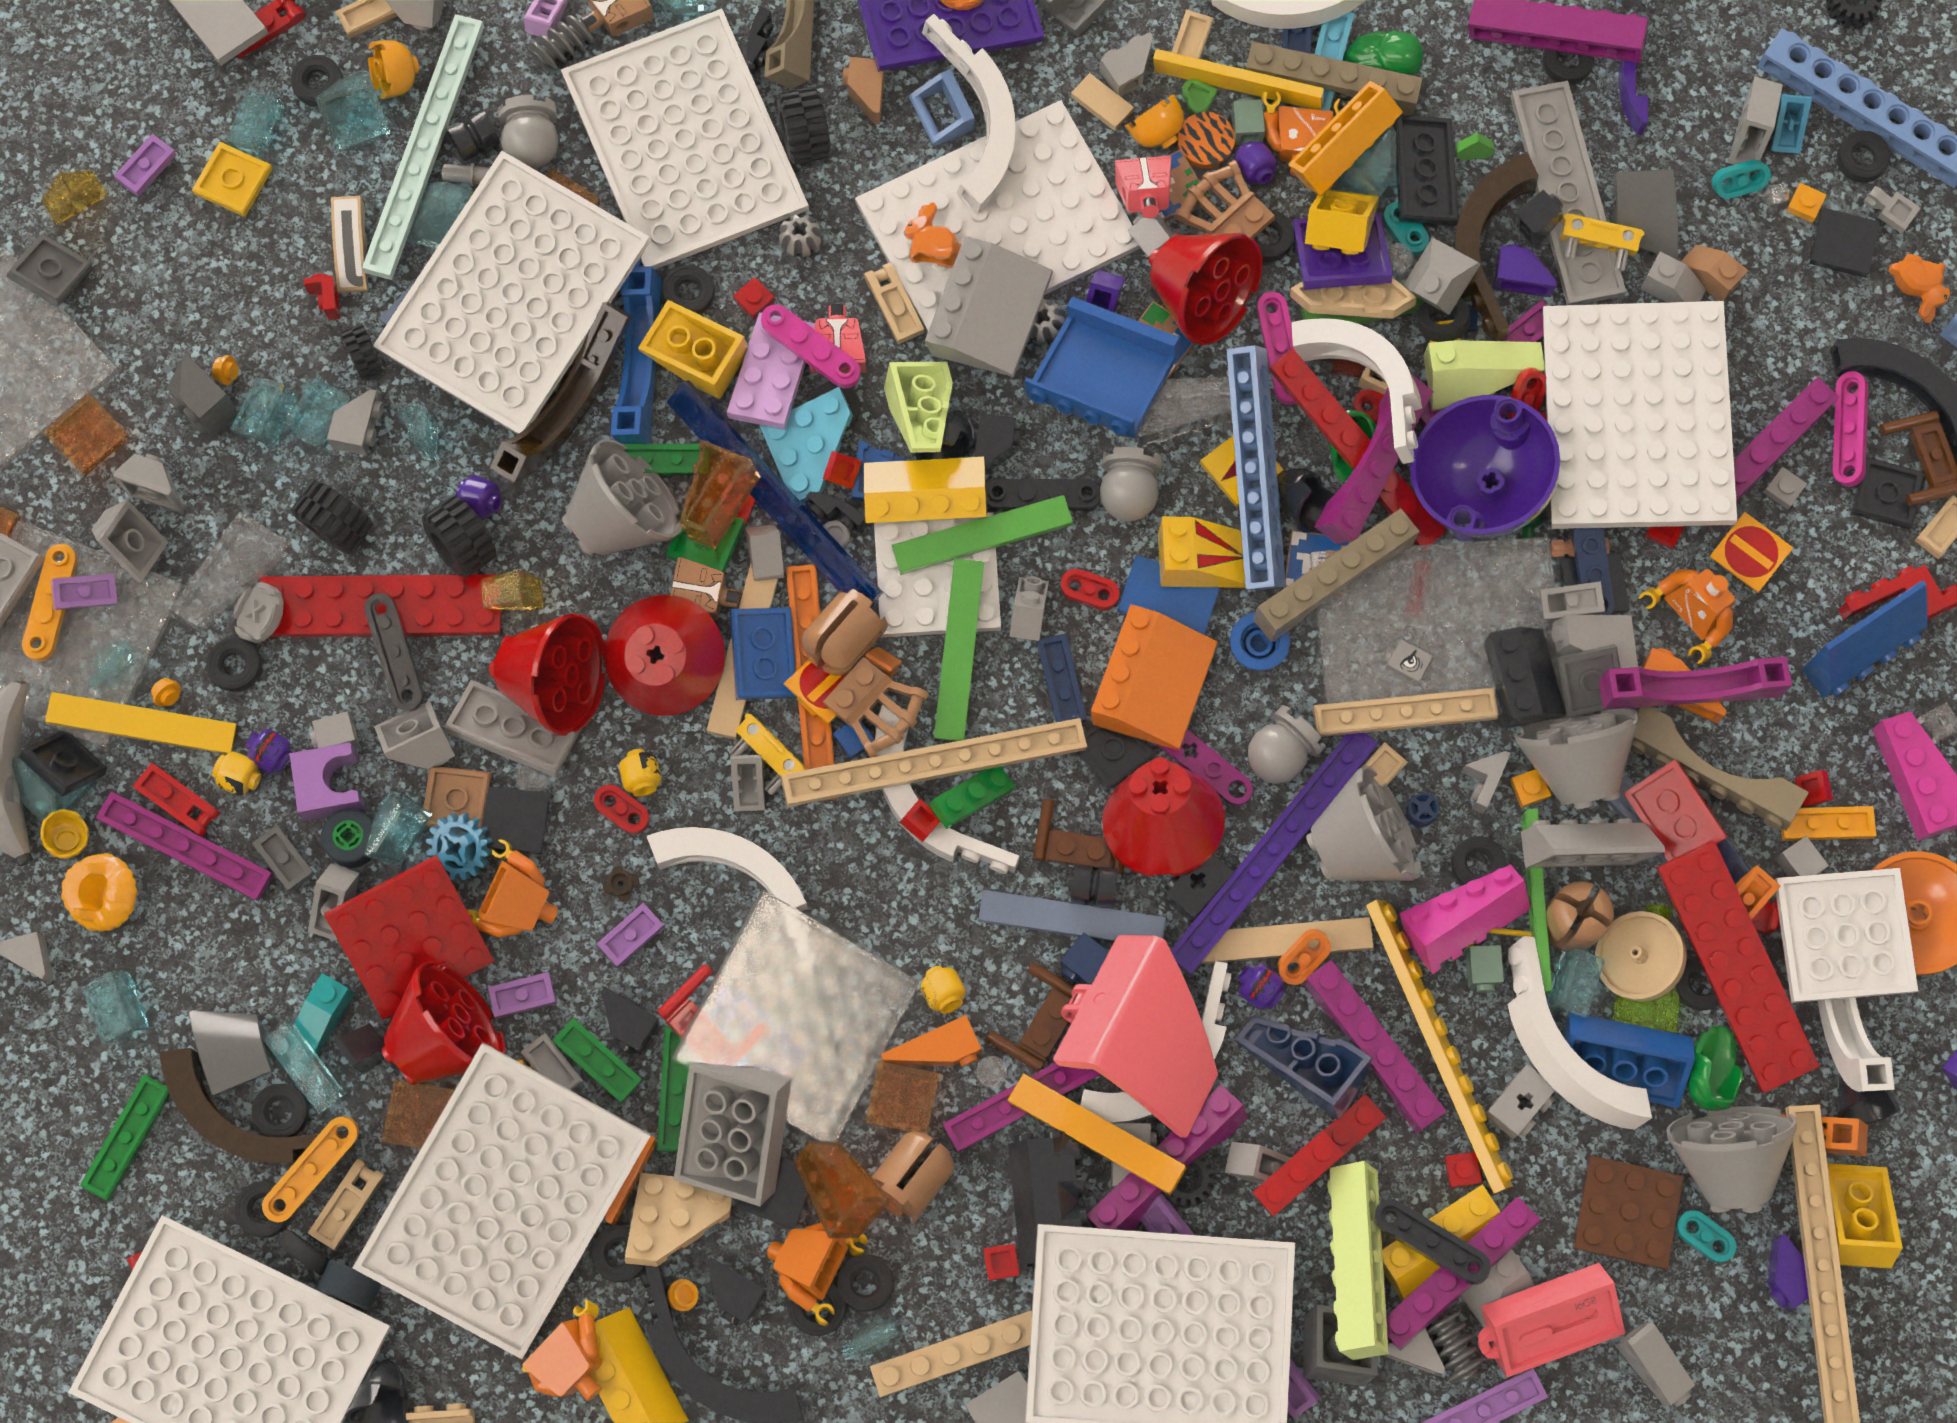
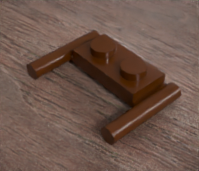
M1936 410L1883 423L1879 426L1880 433L1883 436L1908 429L1912 430L1909 435L1931 489L1906 495L1908 506L1957 494V465L1942 425L1939 422V413Z
M1051 799L1042 800L1033 853L1034 860L1074 866V864L1091 865L1095 870H1098L1100 867L1117 868V874L1124 873L1125 866L1111 853L1105 838L1054 829L1050 831L1055 801Z
M1032 962L1027 972L1053 987V989L1048 994L1019 1045L993 1030L989 1032L985 1041L1039 1072L1069 1023L1061 1015V1010L1065 1005L1069 1004L1074 985L1037 963Z

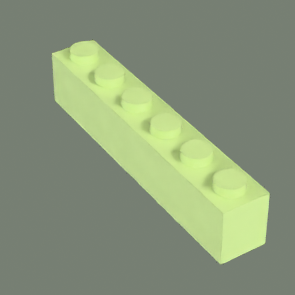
M1365 1161L1331 1167L1327 1187L1332 1204V1209L1329 1211V1220L1333 1227V1239L1330 1246L1335 1262L1332 1280L1336 1287V1301L1334 1302V1313L1338 1320V1331L1335 1334L1336 1345L1339 1352L1352 1360L1388 1354L1382 1237L1381 1230L1375 1223V1210L1379 1204L1378 1171Z

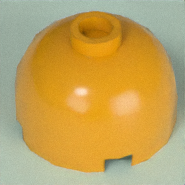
M395 40L372 41L368 50L374 49L373 57L368 58V66L374 90L380 88L382 92L378 97L380 99H390L404 95L415 82V74L419 73V63L416 56H412L404 44Z
M1174 94L1168 97L1170 103L1167 104L1165 100H1162L1134 120L1135 126L1131 122L1125 125L1129 134L1138 144L1148 148L1161 145L1165 149L1178 140L1176 134L1183 127L1184 113Z

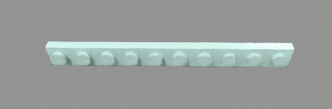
M457 14L454 16L363 263L362 269L366 274L390 280L394 276L444 139L446 128L449 125L484 29L483 21Z

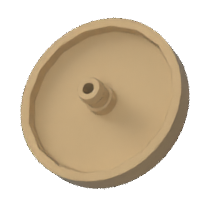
M1645 911L1631 912L1615 919L1608 927V931L1598 940L1595 950L1596 970L1602 982L1619 997L1634 1002L1655 1000L1671 991L1682 977L1687 960L1686 946L1680 932L1664 917Z

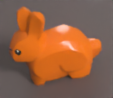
M934 202L929 205H922L918 217L912 219L904 230V236L908 240H912L909 259L914 263L922 261L937 263L941 267L952 268L962 244H959L954 233L947 227L932 226V221L937 212V206Z
M1907 254L1903 261L1890 265L1888 272L1894 275L1897 287L1905 295L1921 297L1923 302L1918 310L1919 316L1925 323H1931L1935 317L1936 308L1944 305L1950 297V290L1942 286L1946 265L1943 263L1935 264L1922 260L1917 255Z

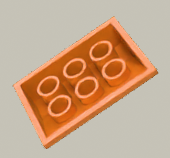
M1130 604L1091 709L1093 725L1180 751L1218 642L1159 612Z

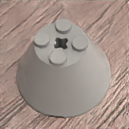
M603 439L592 447L566 514L562 517L564 525L573 531L580 540L579 545L581 549L588 555L593 553L608 555L668 541L678 535L682 528V523L679 522L677 524L676 515L680 513L678 505L661 477L657 473H643L645 472L644 469L652 470L651 466L640 456L634 459L624 451L627 448L625 445L614 440Z
M1631 708L1600 710L1601 714L1586 716L1583 714L1569 718L1565 716L1527 724L1520 728L1521 734L1519 736L1518 732L1514 733L1515 742L1560 801V805L1574 804L1576 809L1588 808L1593 806L1594 800L1610 801L1620 797L1619 790L1638 722L1636 710Z
M1366 765L1359 768L1311 827V833L1306 835L1308 844L1314 852H1318L1322 860L1320 868L1327 879L1334 878L1338 881H1413L1418 879L1422 872L1420 860L1415 862L1412 852L1418 849L1394 795L1386 783L1381 786L1374 779L1378 774L1370 766Z
M1736 1106L1720 1111L1709 1110L1707 1111V1116L1693 1120L1691 1114L1673 1121L1666 1131L1669 1142L1710 1204L1712 1212L1720 1213L1730 1209L1742 1208L1743 1212L1754 1213L1761 1211V1204L1768 1202L1772 1198L1797 1129V1122L1792 1114H1788V1118L1781 1116L1780 1109Z

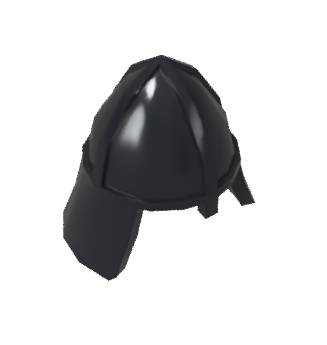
M961 410L948 412L941 451L916 452V459L965 458L966 452L973 448L975 442L974 428L969 417Z
M1305 468L1290 469L1280 474L1278 478L1280 499L1285 509L1293 518L1297 528L1303 533H1311L1318 530L1315 528V525L1327 502L1334 494L1322 486L1321 476Z
M1840 1075L1839 1088L1837 1090V1118L1860 1119L1864 1123L1870 1124L1893 1116L1901 1110L1891 1090L1858 1092L1850 1088Z
M388 1358L377 1362L365 1375L352 1404L345 1414L347 1422L409 1423V1420H406V1413H408L407 1399L409 1395L406 1390L404 1377L397 1364Z

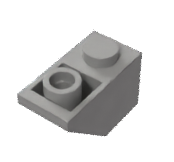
M1150 32L1143 36L1137 35L1128 41L1127 45L1118 50L1116 48L1111 49L1101 58L1100 73L1111 90L1120 97L1142 86L1152 48L1153 36Z
M370 389L334 411L327 437L332 449L367 456L369 446L373 447L376 441L377 432L374 429L376 420L381 419L384 409V403L381 402L376 390Z
M1034 576L1019 577L1009 637L1040 640L1049 581H1044Z

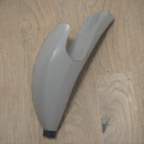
M13 681L0 690V850L14 857L18 866H26L33 861L22 803L21 759L19 758L21 753L22 718L30 685L25 681Z

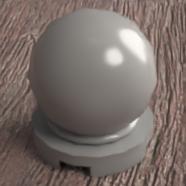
M520 95L506 99L503 108L498 107L499 122L504 126L501 134L503 151L534 170L548 165L557 154L559 144L557 131L553 124L557 119L555 102L547 97L545 102L534 100L533 95Z
M1115 447L1113 454H1109L1106 451L1103 452L1102 468L1108 473L1103 477L1101 483L1100 498L1106 512L1117 519L1132 522L1143 519L1154 509L1159 495L1158 481L1154 476L1160 473L1162 457L1156 452L1153 454V457L1144 455V449L1138 447Z
M1284 705L1273 715L1276 724L1266 725L1257 731L1248 746V762L1254 773L1265 782L1273 784L1290 782L1304 769L1307 764L1308 754L1316 757L1326 747L1325 744L1318 743L1322 738L1319 733L1302 716L1297 720L1288 714L1291 709Z

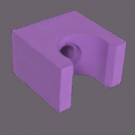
M350 742L289 753L297 812L305 821L329 817L345 809L366 810L365 801L358 791L350 790L342 793L332 791L330 788V778L333 772L341 766L354 765L359 762L357 751Z

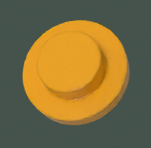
M225 355L218 357L214 361L212 376L220 384L230 385L238 376L239 368L234 357Z
M169 678L159 680L151 689L153 702L159 707L174 704L181 692L179 683Z
M687 1279L674 1281L667 1291V1299L670 1306L681 1312L692 1309L698 1300L697 1287Z

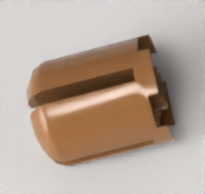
M851 589L848 593H844L841 590L804 631L802 637L803 649L809 660L818 668L826 663L823 666L824 672L834 676H843L855 667L885 633L888 627L885 616L880 620L877 614L870 608L873 602L862 593Z
M1587 881L1572 882L1564 886L1546 905L1548 942L1556 949L1567 953L1580 952L1591 948L1608 931V927L1612 924L1614 918L1613 903L1607 892L1600 888L1592 897H1589L1588 895L1594 884ZM1576 917H1578V918H1579L1578 921H1580L1581 923H1578V924L1571 930L1570 927L1572 926V924H1573V922L1575 921Z
M918 1131L906 1133L865 1184L866 1189L870 1185L880 1195L877 1201L898 1218L903 1213L912 1217L911 1224L916 1223L923 1211L953 1174L955 1166L949 1151L939 1143L904 1189L901 1190L900 1187L931 1148V1143L934 1140L930 1135Z

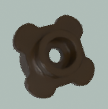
M616 866L612 869L608 881L603 884V890L606 894L612 893L616 895L621 902H627L631 898L630 893L633 888L639 885V878L636 874L630 875L621 866ZM621 881L624 882L622 887L618 886V883Z

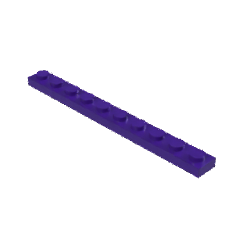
M1365 733L1345 735L1173 946L1171 952L1182 971L1189 976L1193 974L1309 831L1314 822L1378 745L1376 741Z

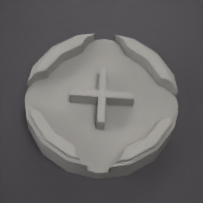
M263 582L256 583L257 586L254 588H247L238 599L234 610V619H237V626L234 625L236 633L240 638L254 643L265 641L278 627L283 614L284 602L281 592L276 587Z

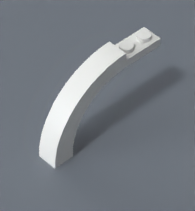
M1212 0V5L1227 15L1252 25L1276 29H1296L1323 24L1339 18L1354 10L1366 0Z
M933 14L925 21L922 33L967 79L980 100L985 116L986 144L983 156L975 169L960 183L956 193L977 215L995 194L1011 159L1015 141V113L1012 98L1000 70L982 48L973 55L970 46L965 41L959 40L952 33L949 24L943 19L939 20Z
M1321 318L1292 322L1293 347L1304 362L1328 358L1350 360L1372 369L1386 381L1391 399L1394 448L1403 464L1414 462V449L1418 448V441L1415 431H1412V424L1416 423L1414 410L1422 409L1417 385L1396 348L1375 331L1350 321Z
M882 705L878 717L889 726L894 727L900 719ZM876 728L875 740L885 735L878 728ZM909 728L902 735L903 739L899 744L894 743L877 752V756L903 752ZM910 784L882 789L892 813L899 822L918 801ZM941 822L923 842L902 825L922 846L952 863L957 852L962 853L961 857L967 861L978 863L981 860L989 863L992 870L1002 874H1007V871L1015 873L1019 863V855L966 836L950 828L946 829Z
M675 828L647 836L660 870L687 862H714L736 868L758 881L771 894L780 907L806 973L810 974L818 970L816 961L821 960L815 942L809 944L805 933L809 932L810 929L804 914L797 915V913L808 909L806 901L791 875L768 852L740 836L711 828Z
M1523 936L1508 948V961L1511 964L1514 980L1513 988L1516 998L1507 1005L1515 1032L1524 1051L1550 1086L1576 1108L1607 1124L1621 1128L1637 1129L1652 1118L1647 1089L1627 1086L1607 1078L1589 1066L1570 1047L1557 1028L1547 1004L1535 937Z
M1215 961L1201 1020L1214 1060L1223 1042L1227 1028L1226 1026L1215 1024V1021L1221 1022L1225 1007L1224 1003H1220L1222 991L1228 992L1231 980V973H1226L1228 964ZM1086 1089L1083 1091L1080 1106L1112 1124L1137 1123L1154 1117L1152 1113L1126 1092L1103 1093Z
M1856 998L1818 1001L1821 1022L1831 1056L1846 1084L1858 1092L1895 1089L1891 1057H1881L1870 1044L1860 1019Z

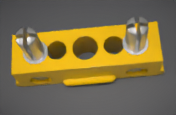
M1567 213L1560 221L1562 229L1559 240L1567 241L1565 259H1574L1577 244L1617 252L1615 270L1618 271L1620 267V271H1624L1628 255L1634 256L1637 253L1640 240L1645 233L1641 229Z
M746 714V719L735 729L742 739L729 751V754L731 756H740L751 746L759 755H762V758L778 773L765 787V790L770 795H773L782 785L781 774L808 769L755 716Z

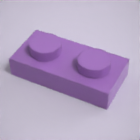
M151 134L114 177L117 182L139 197L177 154L174 149L154 134Z
M114 573L53 578L50 580L54 610L111 606L118 603Z
M642 903L602 938L597 945L615 966L619 968L664 928V925Z
M549 972L488 987L495 1019L557 1004Z

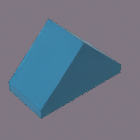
M1781 95L1775 127L1771 134V151L1800 154L1812 97Z

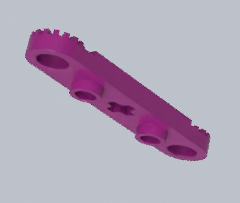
M1188 729L1180 751L1155 744L1182 767L1205 779L1229 805L1239 807L1250 800L1253 792L1250 780ZM1192 745L1195 746L1197 757L1190 756L1188 759L1185 758L1183 747L1190 748ZM1237 782L1243 785L1246 791L1243 797L1235 798L1230 795L1228 788L1232 783Z

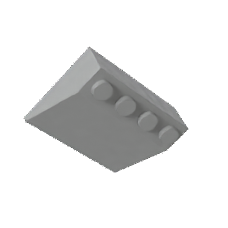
M965 236L925 339L931 355L1014 377L1053 275V270L996 244Z
M691 1063L688 1071L674 1180L761 1206L776 1190L792 1078L764 1069Z

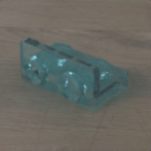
M249 90L246 91L227 139L229 146L260 155L263 154L265 146H269L272 141V128L275 120L278 121L283 111V105L276 92L270 91L267 96Z
M316 375L313 381H308L304 386L302 397L297 405H292L288 410L285 424L292 434L321 449L327 440L334 411L351 402L352 399L345 393L325 383L323 377Z
M256 377L231 430L237 435L260 440L267 447L274 448L298 400V396L282 383Z
M407 403L406 406H397V413L408 429L409 440H412L415 449L419 451L424 460H436L439 426L427 406L420 403Z
M1579 948L1562 951L1552 982V992L1547 997L1550 1012L1560 1013L1568 1011L1577 1016L1586 1017L1602 972L1604 959Z
M128 971L108 972L82 987L103 1045L112 1044L132 1031L149 1028L146 1011L141 1005L135 989V982Z

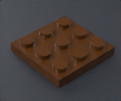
M1590 1155L1587 1162L1572 1249L1667 1270L1684 1176Z

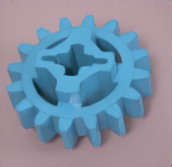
M457 813L448 815V818L443 817L437 820L439 826L436 825L429 830L434 837L426 839V843L432 845V849L428 850L426 855H438L446 872H450L451 880L459 877L462 880L471 878V875L476 876L482 872L481 868L489 865L485 856L492 854V850L487 848V844L492 842L493 839L485 838L484 833L488 830L487 826L479 828L480 819L475 818L469 821L468 813L461 814L459 817Z

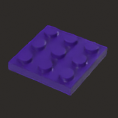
M1375 213L1369 240L1364 252H1359L1355 255L1342 253L1341 249L1330 247L1329 250L1312 248V245L1305 244L1308 218L1293 220L1294 239L1304 290L1392 283L1393 274L1380 213Z

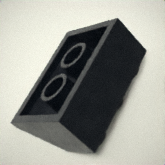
M1515 627L1490 632L1484 641V646L1505 727L1511 728L1565 717L1566 714L1543 629Z

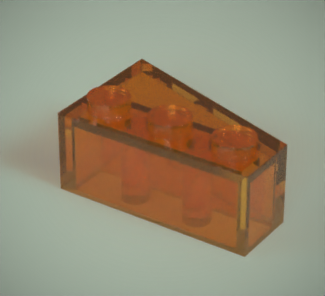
M701 440L699 444L700 455L697 464H694L692 472L694 474L692 486L687 491L679 523L690 540L715 550L756 485L760 475L749 458Z
M810 1141L794 1160L828 1238H859L892 1200L840 1142Z

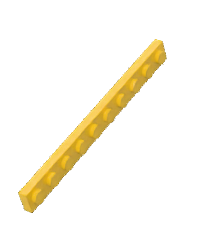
M1375 900L1366 905L1493 1194L1513 1187L1511 1179H1513L1512 1172L1508 1164L1502 1162L1498 1150L1500 1147L1498 1140L1487 1129L1484 1122L1487 1120L1485 1111L1479 1103L1476 1104L1471 1093L1474 1091L1473 1084L1466 1074L1463 1075L1459 1063H1461L1460 1055L1457 1049L1450 1045L1446 1036L1448 1034L1447 1026L1444 1020L1437 1016L1433 1007L1435 999L1428 988L1425 989L1420 978L1423 976L1421 967L1416 960H1412L1408 951L1410 948L1408 938L1404 932L1399 931L1395 922L1398 919L1396 911L1390 903L1387 904L1386 900Z

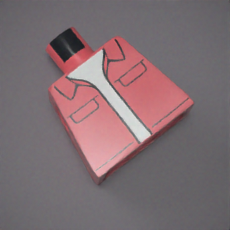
M1171 156L1115 160L1116 187L1128 212H1142L1143 217L1150 219L1156 217L1159 214V210L1169 208Z
M830 305L828 307L829 318L817 319L814 329L855 359L860 366V373H866V359L858 319L846 318L845 305ZM809 365L810 374H820ZM843 367L840 369V372L849 373L851 369Z

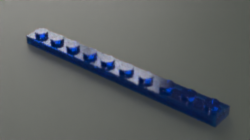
M690 380L683 381L667 401L668 405L699 439L707 445L710 451L839 592L842 590L844 593H848L851 589L862 593L873 602L870 606L871 608L884 592Z

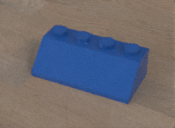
M1569 1012L1562 1036L1582 1060L1611 1080L1627 1086L1647 1089L1650 1103L1679 1108L1695 1060L1693 1037Z

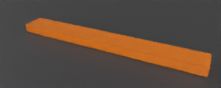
M816 564L786 567L796 671L809 660L802 646L803 633L820 614ZM798 702L804 766L807 769L834 765L831 722L827 724L818 715L813 716Z

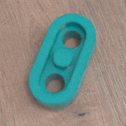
M1750 160L1728 166L1715 173L1711 183L1712 189L1724 199L1759 191L1769 183L1771 172L1769 167L1760 160ZM1755 170V174L1749 177L1750 173ZM1728 178V181L1722 185L1723 181Z
M1398 202L1389 204L1383 214V224L1404 254L1413 257L1423 254L1429 243V235L1421 223L1399 222V218L1394 216V213L1399 212ZM1410 236H1417L1419 241H1412Z
M1691 1210L1683 1213L1677 1219L1676 1232L1678 1236L1710 1261L1721 1263L1734 1256L1736 1252L1734 1237L1703 1213ZM1688 1222H1693L1696 1225L1695 1233H1690L1687 1230ZM1715 1241L1722 1244V1251L1720 1253L1713 1249Z

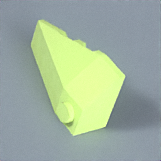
M1469 340L1428 343L1423 355L1428 387L1434 391L1430 397L1432 411L1443 410L1453 403L1469 397L1493 395L1498 390L1510 385L1514 386L1518 375L1526 368L1533 367L1539 369L1542 373L1545 372L1541 342Z
M889 362L884 390L889 409L911 453L941 451L953 384L947 362Z

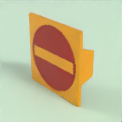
M1744 512L1736 525L1731 528L1709 557L1758 593L1793 547Z
M808 660L783 685L797 696L798 702L813 716L818 715L829 724L837 715L828 709L823 701L847 674L834 676L823 671L825 662L818 668Z

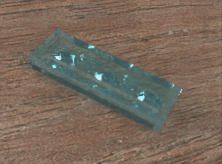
M291 1020L284 1022L264 1039V1042L319 1115L327 1111L346 1095Z

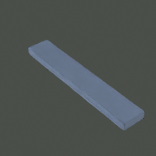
M983 890L978 922L1080 937L1084 932L1092 939L1114 942L1119 935H1148L1163 939L1166 917L1070 904L1068 902Z

